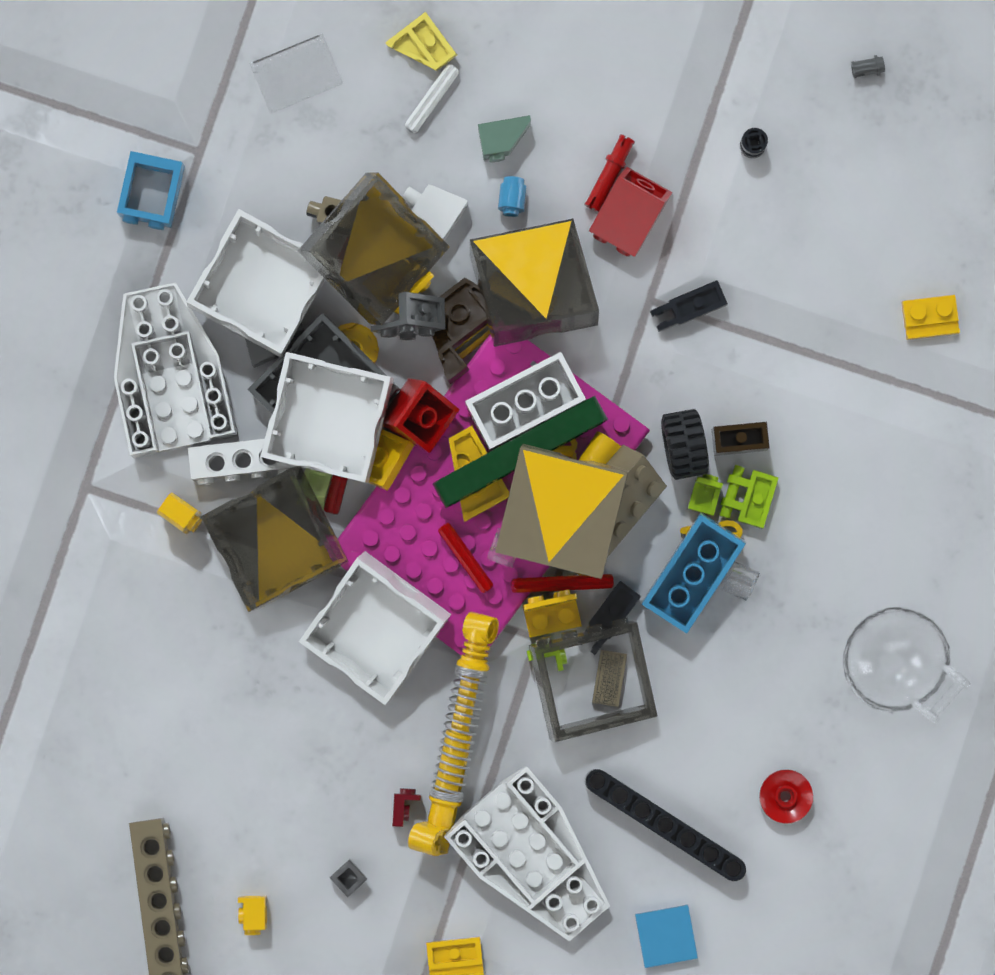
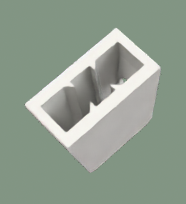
M428 184L422 194L409 186L401 198L402 201L413 207L409 213V219L440 247L468 206L466 199Z

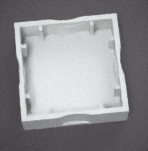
M238 209L220 241L214 259L205 268L189 296L187 306L282 358L330 272L333 260L301 242L282 236L273 227Z
M286 352L277 387V402L269 420L261 457L369 483L394 379L389 376L356 368H347Z
M364 551L356 558L336 587L335 593L327 606L318 613L299 642L328 664L345 672L355 684L386 705L396 694L452 614Z

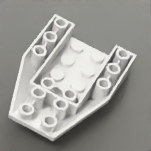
M176 282L123 294L114 381L130 456L137 458L238 436L219 354L194 312L187 306V300Z

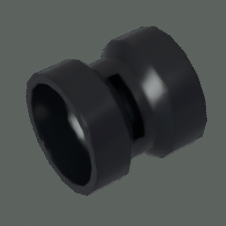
M759 128L748 129L740 141L742 154L748 158L760 157L768 144L766 133Z

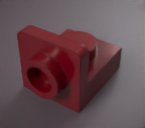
M400 788V793H394L392 826L403 827V821H409L410 805H404L405 800L421 801V795L416 794V789Z

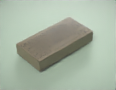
M600 650L592 703L619 707L627 654Z

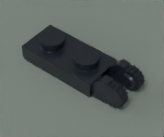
M718 280L675 297L669 300V303L651 310L650 313L652 317H657L672 309L675 318L661 322L656 326L658 332H661L677 324L680 326L725 307L728 303Z
M619 581L589 621V626L577 642L582 645L588 640L594 629L599 631L603 635L595 642L590 651L596 655L606 640L612 637L641 596L622 581Z

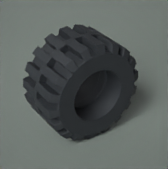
M696 409L663 414L661 419L662 436L669 470L673 478L679 480L707 474L709 470V457L699 413Z

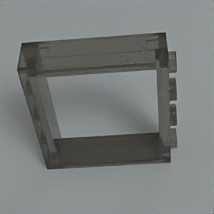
M628 617L615 619L612 621L613 625L603 627V624L588 626L585 632L577 633V630H570L561 633V638L552 640L551 636L542 637V639L536 640V644L529 645L550 740L558 742L658 716L637 622L628 621ZM628 633L644 705L559 725L544 654Z

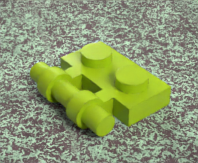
M735 465L732 474L728 476L727 483H729L726 496L722 497L720 503L722 506L720 516L730 519L732 509L740 511L738 522L763 529L779 477L752 470L749 480L742 478L745 468ZM739 486L747 488L743 503L735 500Z

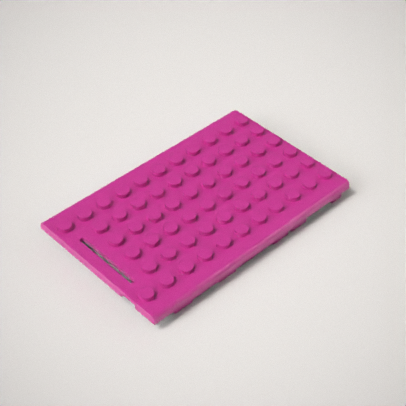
M501 320L467 364L469 371L457 379L444 395L460 410L431 453L414 445L389 490L386 491L376 486L330 548L345 560L338 565L346 571L350 569L356 558L366 551L452 614L436 637L460 655L465 654L462 652V649L466 648L463 644L464 641H468L463 636L462 629L464 620L469 612L498 619L499 629L496 640L531 593H513L511 590V580L513 578L542 577L550 567L495 552L508 499L464 522L460 501L445 508L432 485L439 479L454 472L448 438L473 426L487 453L490 452L465 405V401L532 367L530 365L532 361L538 364L551 357L521 334L513 335ZM573 373L586 400L596 396L608 418L603 424L575 438L578 443L575 451L577 460L580 459L597 431L608 436L620 446L625 445L636 450L650 432V429ZM568 442L562 446H571L572 444ZM514 472L502 478L509 493ZM445 523L452 525L492 581L493 587L486 593H482L439 534L438 529Z

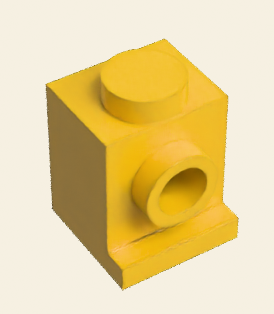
M239 896L238 903H243V908L238 910V922L243 924L244 935H261V930L267 929V896Z

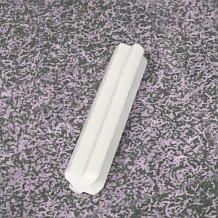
M451 64L446 65L406 121L405 127L413 133L418 132L458 76L459 70Z

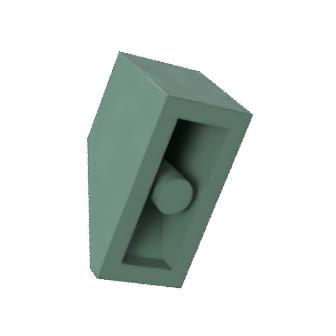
M530 115L478 124L483 160L489 159L491 163L505 160V156H509L531 126Z

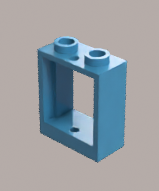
M130 151L117 214L123 218L122 221L138 225V221L149 223L148 227L157 230H164V226L171 228L185 169L183 162ZM136 167L173 175L164 216L127 208Z

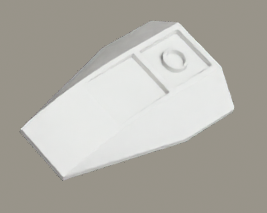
M527 766L501 781L465 812L444 836L480 879L568 941L572 940L610 907L562 807Z

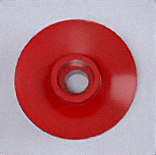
M779 770L770 774L764 780L760 788L759 800L763 811L768 817L776 822L788 824L797 822L807 815L813 803V791L809 781L802 774L793 770ZM783 791L789 792L790 799L788 801L781 800L780 795Z

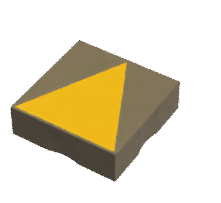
M523 444L520 448L495 552L602 579L629 470L594 461H580L558 452Z

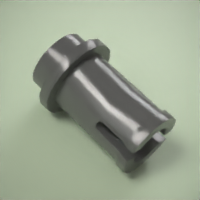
M874 55L872 59L852 61L851 70L853 78L871 74L880 76L882 72H885L883 56L878 57Z

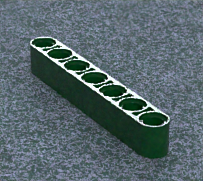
M593 396L446 475L432 485L445 508L450 507L515 472L520 448L523 444L553 451L603 424L608 418L596 396Z

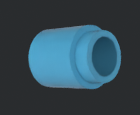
M507 176L504 177L503 183L500 184L498 210L502 211L504 216L518 217L519 213L524 212L526 185H524L523 178Z

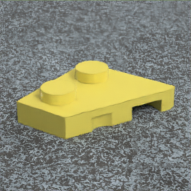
M426 12L385 42L388 47L436 71L457 56V53Z

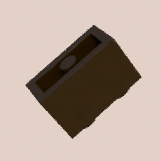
M767 422L714 426L711 429L714 456L767 451L770 448Z

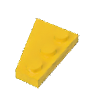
M473 426L448 438L454 471L487 454ZM502 479L460 501L464 522L508 499L509 491Z

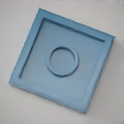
M688 904L635 914L645 968L698 959Z

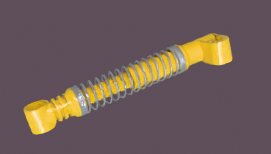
M469 612L464 620L462 631L463 636L468 641H464L463 645L466 648H463L462 652L465 654H462L461 658L457 660L454 675L460 679L453 680L452 683L457 687L450 689L455 696L449 697V700L454 704L447 706L451 712L445 716L450 721L443 723L448 729L442 731L445 738L440 740L443 746L438 748L441 755L437 756L440 762L435 765L438 771L433 774L436 780L431 782L433 787L430 788L429 793L431 807L428 821L416 823L412 827L408 837L409 849L432 856L449 853L450 843L444 836L455 824L457 809L462 805L465 794L461 791L462 786H466L463 783V779L468 777L465 774V770L470 769L466 765L467 761H471V758L468 757L469 753L473 752L470 749V745L475 744L474 741H471L472 736L477 735L475 732L469 731L470 727H478L477 724L471 723L472 718H480L477 715H473V710H482L474 705L475 701L483 702V699L476 698L477 693H485V691L478 689V685H487L486 682L479 680L487 679L490 667L485 657H489V653L486 652L490 650L488 644L493 643L498 633L499 621L495 617Z

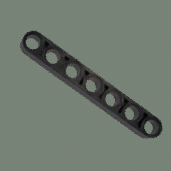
M593 769L586 774L585 785L592 793L730 881H739L745 876L746 865L739 857L600 769ZM595 773L601 774L605 779L604 785L599 789H594L590 785V777ZM617 788H623L627 792V798L623 803H616L612 798L613 791ZM639 803H647L650 808L649 814L644 818H639L635 813V808ZM663 817H668L672 821V828L668 832H661L658 829V822ZM685 832H692L695 836V842L690 847H685L681 844L680 838ZM709 846H713L717 850L718 855L714 861H706L703 857L704 850ZM731 861H736L740 865V871L735 876H729L726 872L727 864Z

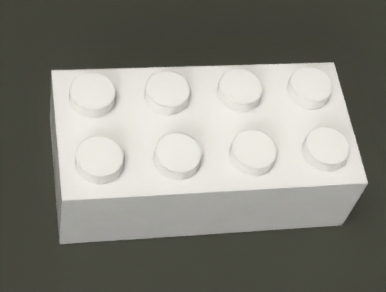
M559 352L466 400L465 405L491 452L585 401L586 398L563 354Z

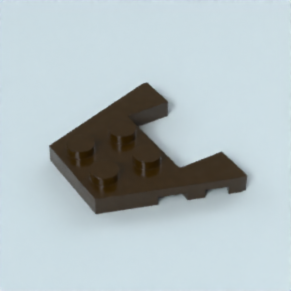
M465 277L440 296L445 300V330L436 331L435 335L432 336L448 382L452 384L469 371L468 366L456 353L455 349L496 317L500 318L513 335H516L533 321L526 312H521L514 308L512 304L495 297L491 292Z

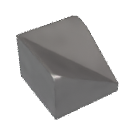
M351 859L330 877L347 898L367 880L366 876Z

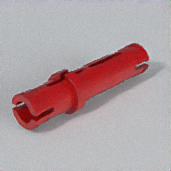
M620 134L610 155L606 156L605 160L607 162L587 201L584 203L589 209L592 210L593 208L596 212L600 211L620 169H624L626 165L624 161L635 143L631 138L627 137L626 139L625 135Z

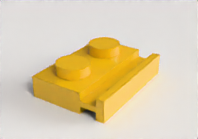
M955 295L901 302L906 340L960 333Z
M480 936L426 942L430 975H484Z

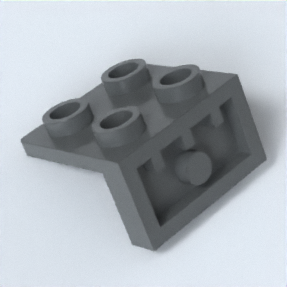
M411 292L399 293V320L371 326V332L381 333V337L384 338L400 336V340L406 341L415 340L416 335L422 337L434 336L436 331L445 330V300L442 297Z

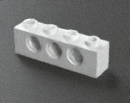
M265 439L188 448L191 480L198 481V485L214 484V479L225 478V482L240 481V476L251 475V479L267 478V473L278 472V476L293 475V470L299 469V466L276 461L273 465L265 464L263 457H261ZM247 454L251 457V463L248 467H238L237 459L240 455ZM216 457L223 458L225 462L223 469L220 471H213L211 469V461Z

